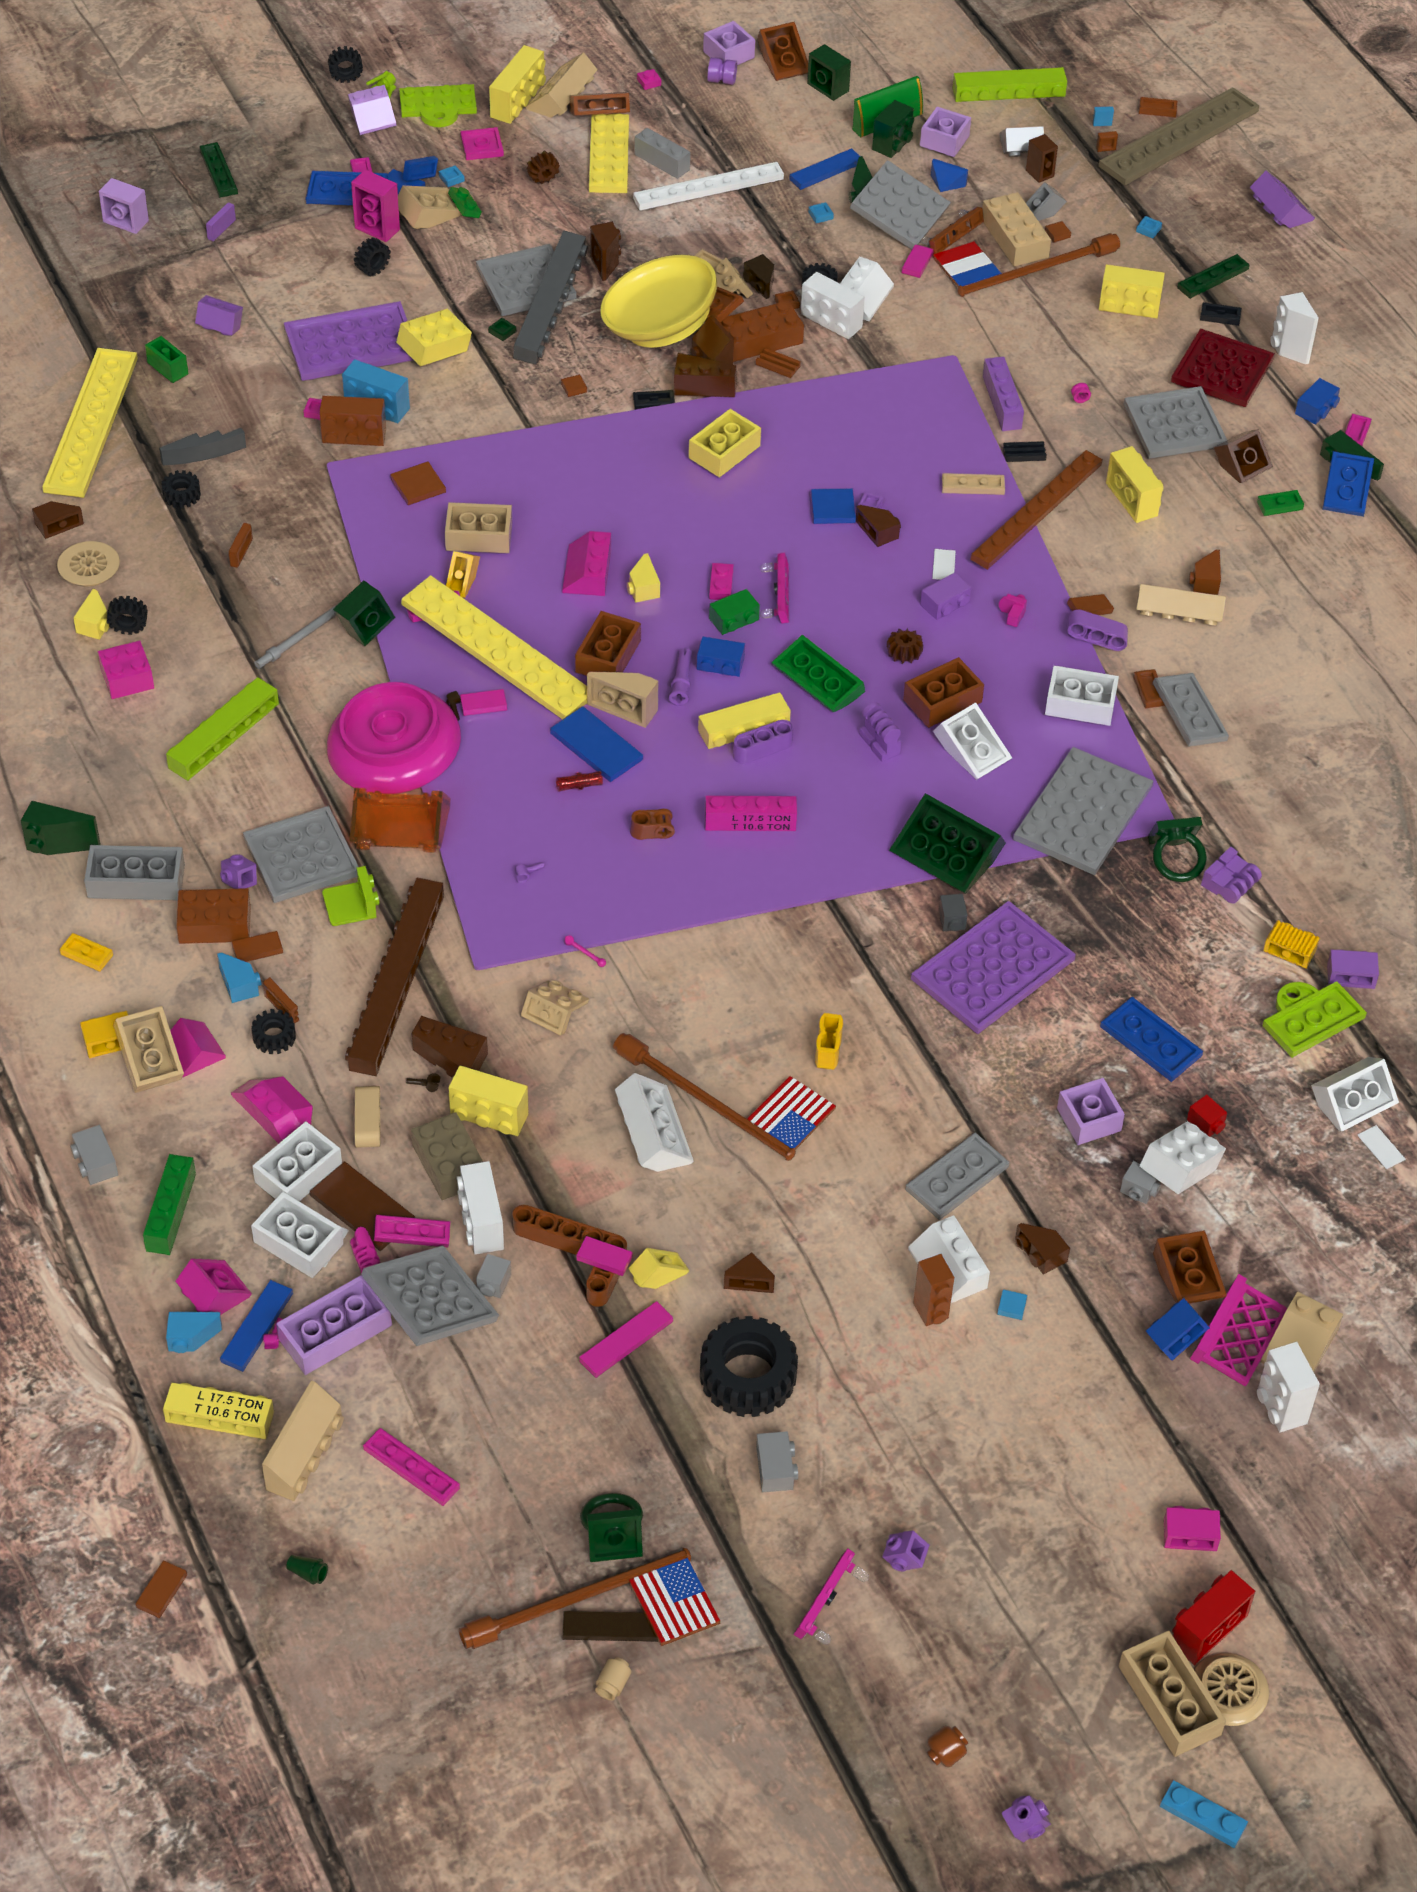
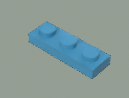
M1174 1780L1160 1804V1807L1233 1848L1236 1847L1248 1824L1247 1820Z

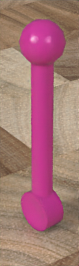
M568 935L565 937L564 942L566 945L574 946L596 961L599 967L606 965L605 959L598 958L576 943L572 936Z

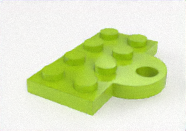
M474 84L399 88L402 118L421 117V120L429 126L446 127L453 124L460 114H477Z
M1337 981L1321 990L1307 983L1292 982L1284 985L1279 990L1276 999L1278 1013L1265 1019L1262 1026L1293 1058L1365 1019L1367 1012ZM1287 993H1294L1298 997L1291 998L1287 995Z

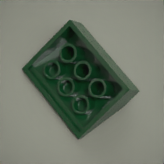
M925 793L889 851L966 894L994 863L1006 842L1000 834Z

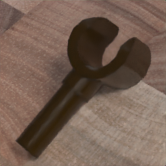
M453 691L447 694L446 703L451 707L459 721L460 717L456 704L461 703L458 692Z
M436 1073L428 1075L427 1079L407 1078L406 1084L426 1086L429 1092H435L438 1090L439 1084L437 1083H440L441 1077Z

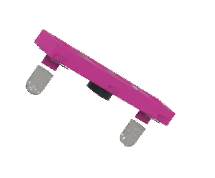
M784 552L778 553L777 563H774V570L778 569V582L774 583L776 596L778 595L777 609H774V616L779 615L781 623H788L789 564ZM762 564L760 571H773V564ZM772 609L762 610L760 617L763 619L773 617Z
M847 1548L793 1634L799 1639H802L807 1633L812 1636L816 1631L817 1626L814 1623L824 1604L829 1606L835 1598L837 1592L833 1589L845 1570L851 1573L855 1567V1564L852 1563V1558L855 1555L853 1551ZM859 1566L852 1574L862 1582H866L869 1579V1574ZM821 1629L818 1630L814 1637L824 1645H828L831 1642V1636Z

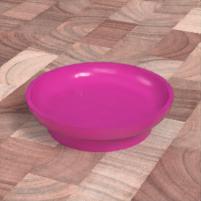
M381 683L359 692L337 715L327 737V756L336 775L351 787L374 794L403 793L428 784L450 766L459 750L461 730L459 722L450 706L437 695L408 683Z

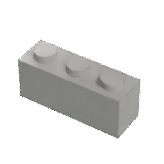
M649 128L644 129L635 136V155L677 179L690 170V151Z

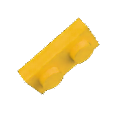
M74 933L70 935L60 948L61 955L100 972L113 956L112 949Z

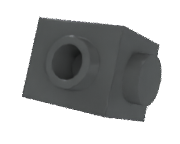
M963 894L940 895L939 915L943 931L966 930L968 915Z

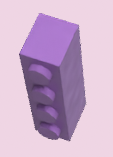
M1005 357L986 358L984 360L983 380L1001 430L1022 429L1024 409Z

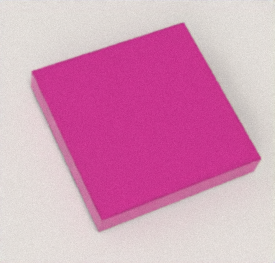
M498 127L460 131L466 160L504 156Z

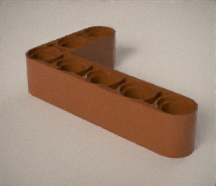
M519 1205L513 1210V1231L520 1237L577 1255L586 1236L627 1250V1241L620 1235L528 1205ZM594 1266L586 1283L588 1303L595 1307L605 1305L620 1275L609 1271L606 1272Z

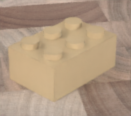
M448 502L445 527L446 551L510 552L512 505Z
M162 1006L115 1019L114 1029L135 1093L182 1080L184 1072Z

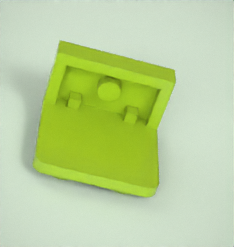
M366 866L356 867L358 882L330 887L322 891L329 921L332 926L377 918L376 905H379L377 891H372V888L375 887L372 874L368 875Z

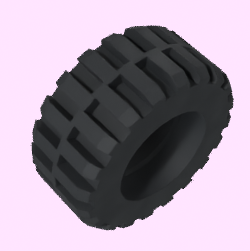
M745 1316V1319L735 1317L730 1319V1323L722 1322L718 1325L717 1330L713 1329L708 1334L707 1340L703 1342L702 1353L700 1354V1382L703 1385L704 1393L707 1397H711V1402L716 1407L721 1405L723 1406V1411L729 1414L733 1411L737 1413V1416L745 1417V1414L757 1417L760 1416L761 1412H765V1414L773 1412L775 1406L780 1408L785 1404L786 1399L790 1398L797 1379V1348L795 1343L790 1341L791 1336L785 1330L781 1332V1326L775 1322L772 1324L767 1323L768 1319L761 1317L759 1320L753 1319V1316ZM754 1355L768 1362L772 1369L760 1377L744 1378L732 1373L726 1367V1364L737 1356Z

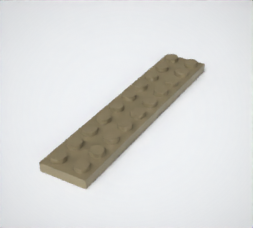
M1232 87L1099 160L1098 167L1123 185H1127L1257 113L1259 105Z

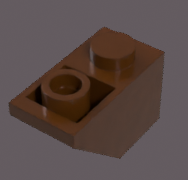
M1024 1223L1017 1225L1015 1236L1017 1246L1027 1253L1031 1264L1035 1268L1038 1267L1043 1275L1068 1262L1070 1247L1056 1230Z

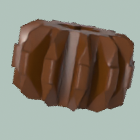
M544 150L541 154L537 152L535 157L531 156V161L527 162L528 167L526 169L535 183L540 182L543 184L545 181L549 183L551 178H555V174L559 173L560 165L554 154L551 152L547 153Z
M907 628L905 631L898 629L897 632H892L887 640L886 647L889 657H893L894 662L900 660L902 664L905 661L912 664L913 660H919L924 645L922 636L917 635L916 630L910 632Z

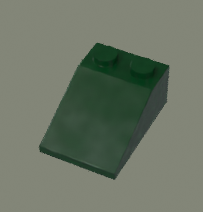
M31 801L21 819L26 849L33 853L55 855L88 851L90 845H101L96 816Z

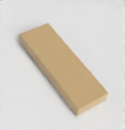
M942 473V493L1004 495V475Z

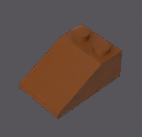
M795 21L760 29L757 42L762 57L776 81L808 74V60Z
M1205 1230L1157 1239L1153 1255L1160 1276L1176 1303L1180 1302L1183 1298L1190 1304L1227 1296Z

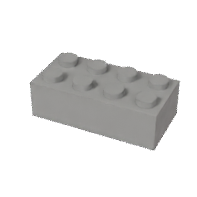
M90 845L84 880L87 897L98 899L178 900V891L182 890L185 869L183 848Z

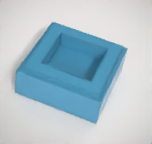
M1113 106L1094 107L1093 126H1112Z
M456 165L439 171V177L447 187L465 181L464 175Z
M826 202L808 207V212L816 224L834 219V213Z
M1145 216L1138 224L1136 232L1154 238L1162 228V222Z
M1003 1290L997 1315L1022 1320L1027 1295Z

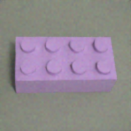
M359 1276L279 1321L276 1325L279 1341L304 1375H307L392 1326V1320L389 1310L364 1278Z

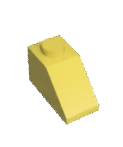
M648 553L643 554L629 573L627 591L629 595L633 596L635 603L660 598V581Z
M92 589L74 616L76 633L100 640L104 632H107L109 629L107 610L98 591Z
M646 1248L628 1268L634 1276V1282L638 1286L657 1289L689 1272V1269L678 1253Z

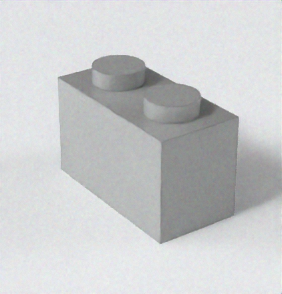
M100 1125L72 1134L74 1144L70 1145L74 1159L79 1158L81 1162L78 1163V1168L82 1178L87 1176L90 1185L118 1176L116 1161Z
M788 1431L757 1434L756 1450L762 1493L793 1490L794 1480H798L797 1464H792V1457H795L794 1441H789Z

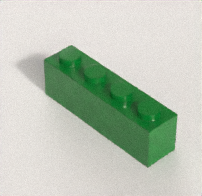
M173 1154L168 1156L143 1233L146 1252L171 1254L196 1176L193 1157Z

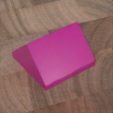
M180 1018L170 1030L184 1072L183 1077L226 1058V1055L204 1022Z

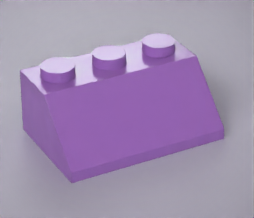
M1265 171L1251 185L1250 188L1254 192L1253 197L1259 203L1263 202L1265 204L1263 208L1270 215L1272 213L1275 215L1273 219L1280 226L1284 224L1288 228H1292L1315 219L1287 186L1268 171Z

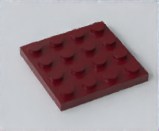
M1200 328L1174 371L1171 383L1186 388L1201 386L1207 395L1247 407L1273 362L1275 353Z

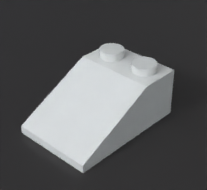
M977 703L972 704L942 722L933 731L944 749L976 780L1012 759Z

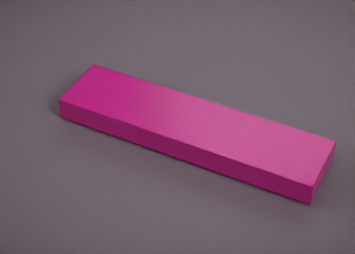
M656 1301L581 1355L579 1362L597 1378L673 1322V1317Z
M379 1428L363 1445L364 1451L442 1506L460 1489V1484L382 1428Z

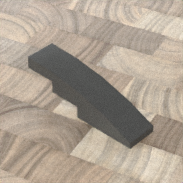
M238 428L224 435L219 430L203 437H199L197 433L160 447L161 463L164 466L198 462L246 448L245 432L242 428Z

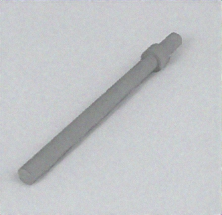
M337 605L278 646L268 649L264 656L254 662L255 666L260 669L270 661H276L287 649L335 617L336 614L333 609Z

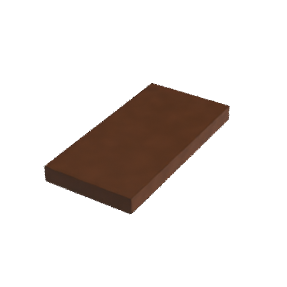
M345 1161L310 1191V1196L352 1230L356 1231L358 1227L366 1228L375 1248L379 1251H382L391 1242L374 1241L376 1215L415 1218L412 1213Z

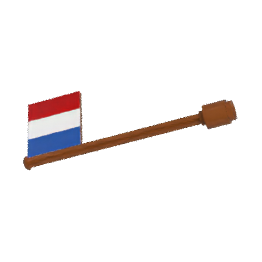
M1109 233L1093 238L1090 246L1003 274L975 241L933 254V259L957 286L958 294L964 297L965 294L1089 254L1101 257L1114 253L1120 248V240L1117 234Z

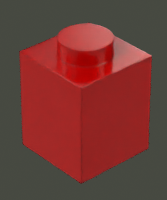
M1206 1094L1190 1106L1187 1121L1196 1125L1210 1137L1214 1133L1219 1134L1225 1128L1227 1112Z

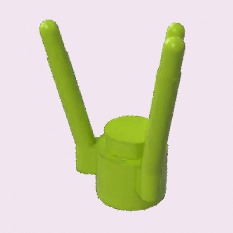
M388 71L366 83L370 85L377 82L371 88L385 85L386 90H389V99L392 92L396 89L394 85L396 78Z

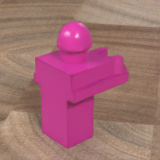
M1008 593L1007 596H1003L1000 599L999 608L1001 612L1008 613L1007 624L1017 627L1026 612L1027 600L1022 594L1013 596Z

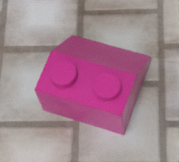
M191 1259L175 1281L181 1288V1292L195 1305L197 1312H220V1315L252 1295L225 1260Z

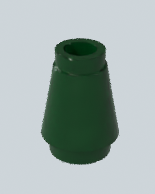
M291 1555L286 1564L287 1570L312 1585L316 1583L321 1584L328 1573L327 1563H324L323 1559Z

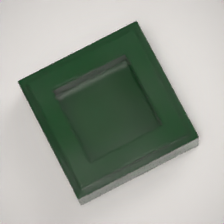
M500 318L488 327V333L501 341L506 340L517 332L516 326L504 318Z

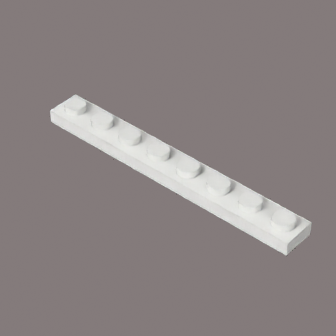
M778 162L634 192L633 199L639 210H645L783 180L784 173Z

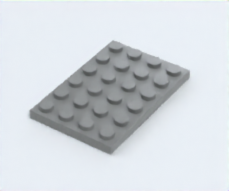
M1072 747L1014 833L1013 840L1096 875L1153 787V780Z

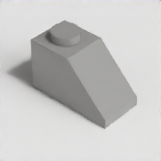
M1044 182L1026 204L1037 220L1040 221L1054 216L1067 201L1056 189Z

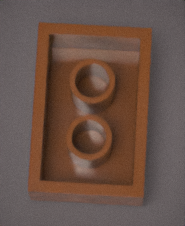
M322 396L319 412L322 443L384 446L386 434L384 399Z
M600 611L575 654V672L585 676L589 672L623 673L641 641V623Z
M958 657L905 682L903 701L929 728L956 715L974 703H977V705L982 703L984 683Z
M249 888L179 890L177 909L179 944L226 943L250 937L251 903Z

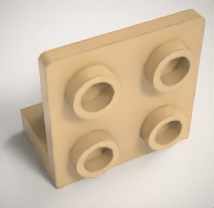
M727 258L713 268L716 274L717 287L730 292L736 291L738 294L743 293L746 298L753 294L738 270Z
M548 980L528 991L521 1016L561 1036L566 1032L571 1012L588 1004L589 998L583 996L578 990L563 986L560 981Z

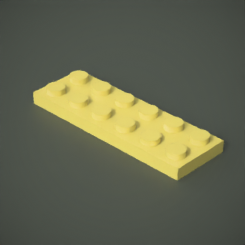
M629 114L591 115L589 192L627 193Z

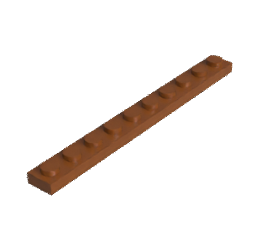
M1085 450L972 553L970 560L988 570L1102 465L1103 459Z

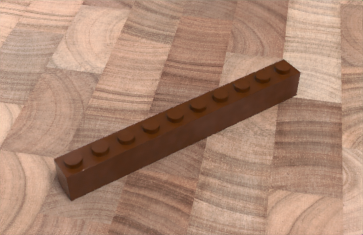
M417 877L414 885L409 887L408 901L403 903L401 908L402 917L400 921L397 920L395 923V935L388 941L387 956L382 957L380 974L375 975L373 992H369L367 996V1008L362 1010L360 1014V1026L355 1028L352 1037V1047H348L345 1060L348 1061L349 1071L377 1077L443 902L444 887L442 882Z

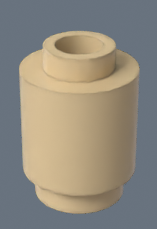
M618 1657L608 1659L596 1681V1693L602 1698L611 1701L615 1700L616 1696H620L631 1675L629 1664Z

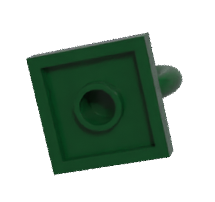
M1201 817L1157 821L1148 835L1149 845L1155 844L1153 861L1157 870L1165 878L1174 882H1188L1198 877L1204 870L1207 860L1206 850L1202 842L1196 837L1203 825ZM1189 842L1195 848L1198 856L1195 867L1187 873H1176L1168 869L1162 859L1164 846L1166 844L1176 846Z
M606 1493L593 1497L582 1507L580 1520L583 1527L588 1531L590 1562L643 1557L641 1525L643 1510L634 1498L621 1493ZM611 1503L621 1504L631 1509L591 1514L597 1507Z

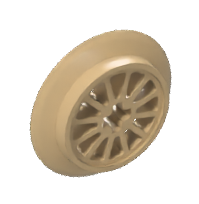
M86 541L67 548L60 555L57 568L60 575L68 582L80 586H96L105 582L116 573L119 568L120 558L116 550L102 542Z
M1220 1653L1207 1657L1194 1669L1226 1720L1225 1725L1239 1726L1255 1720L1264 1711L1269 1698L1268 1683L1260 1668L1249 1659L1237 1654ZM1224 1668H1229V1675H1227ZM1233 1668L1239 1670L1235 1676L1233 1675ZM1243 1674H1245V1675L1247 1676V1677H1245V1678L1240 1679V1677H1241ZM1225 1685H1235L1234 1691L1232 1689L1225 1690ZM1220 1695L1217 1700L1213 1698L1214 1696ZM1223 1699L1227 1700V1706L1221 1704ZM1231 1700L1235 1702L1236 1706H1231Z

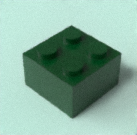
M825 44L810 52L807 84L833 101L848 93L851 61Z
M894 100L874 119L873 151L892 158L897 152L901 151L906 143L911 141L913 137L914 108Z
M364 580L333 609L348 634L363 646L372 641L396 618L380 591Z

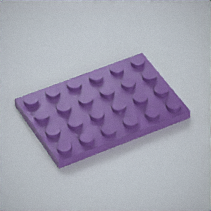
M401 301L284 322V330L302 381L342 374L354 359L375 367L413 360L396 343L400 324L408 321Z
M1008 901L911 973V980L976 1034H979L1075 960L1076 954Z

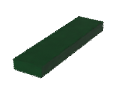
M218 142L199 146L200 153L219 198L238 194L237 186Z
M1236 254L1179 282L1177 288L1191 299L1249 270L1250 264Z

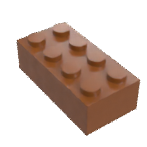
M789 301L727 316L720 323L734 338L733 362L758 356L761 352L763 353L765 348L777 351L803 344L804 324Z

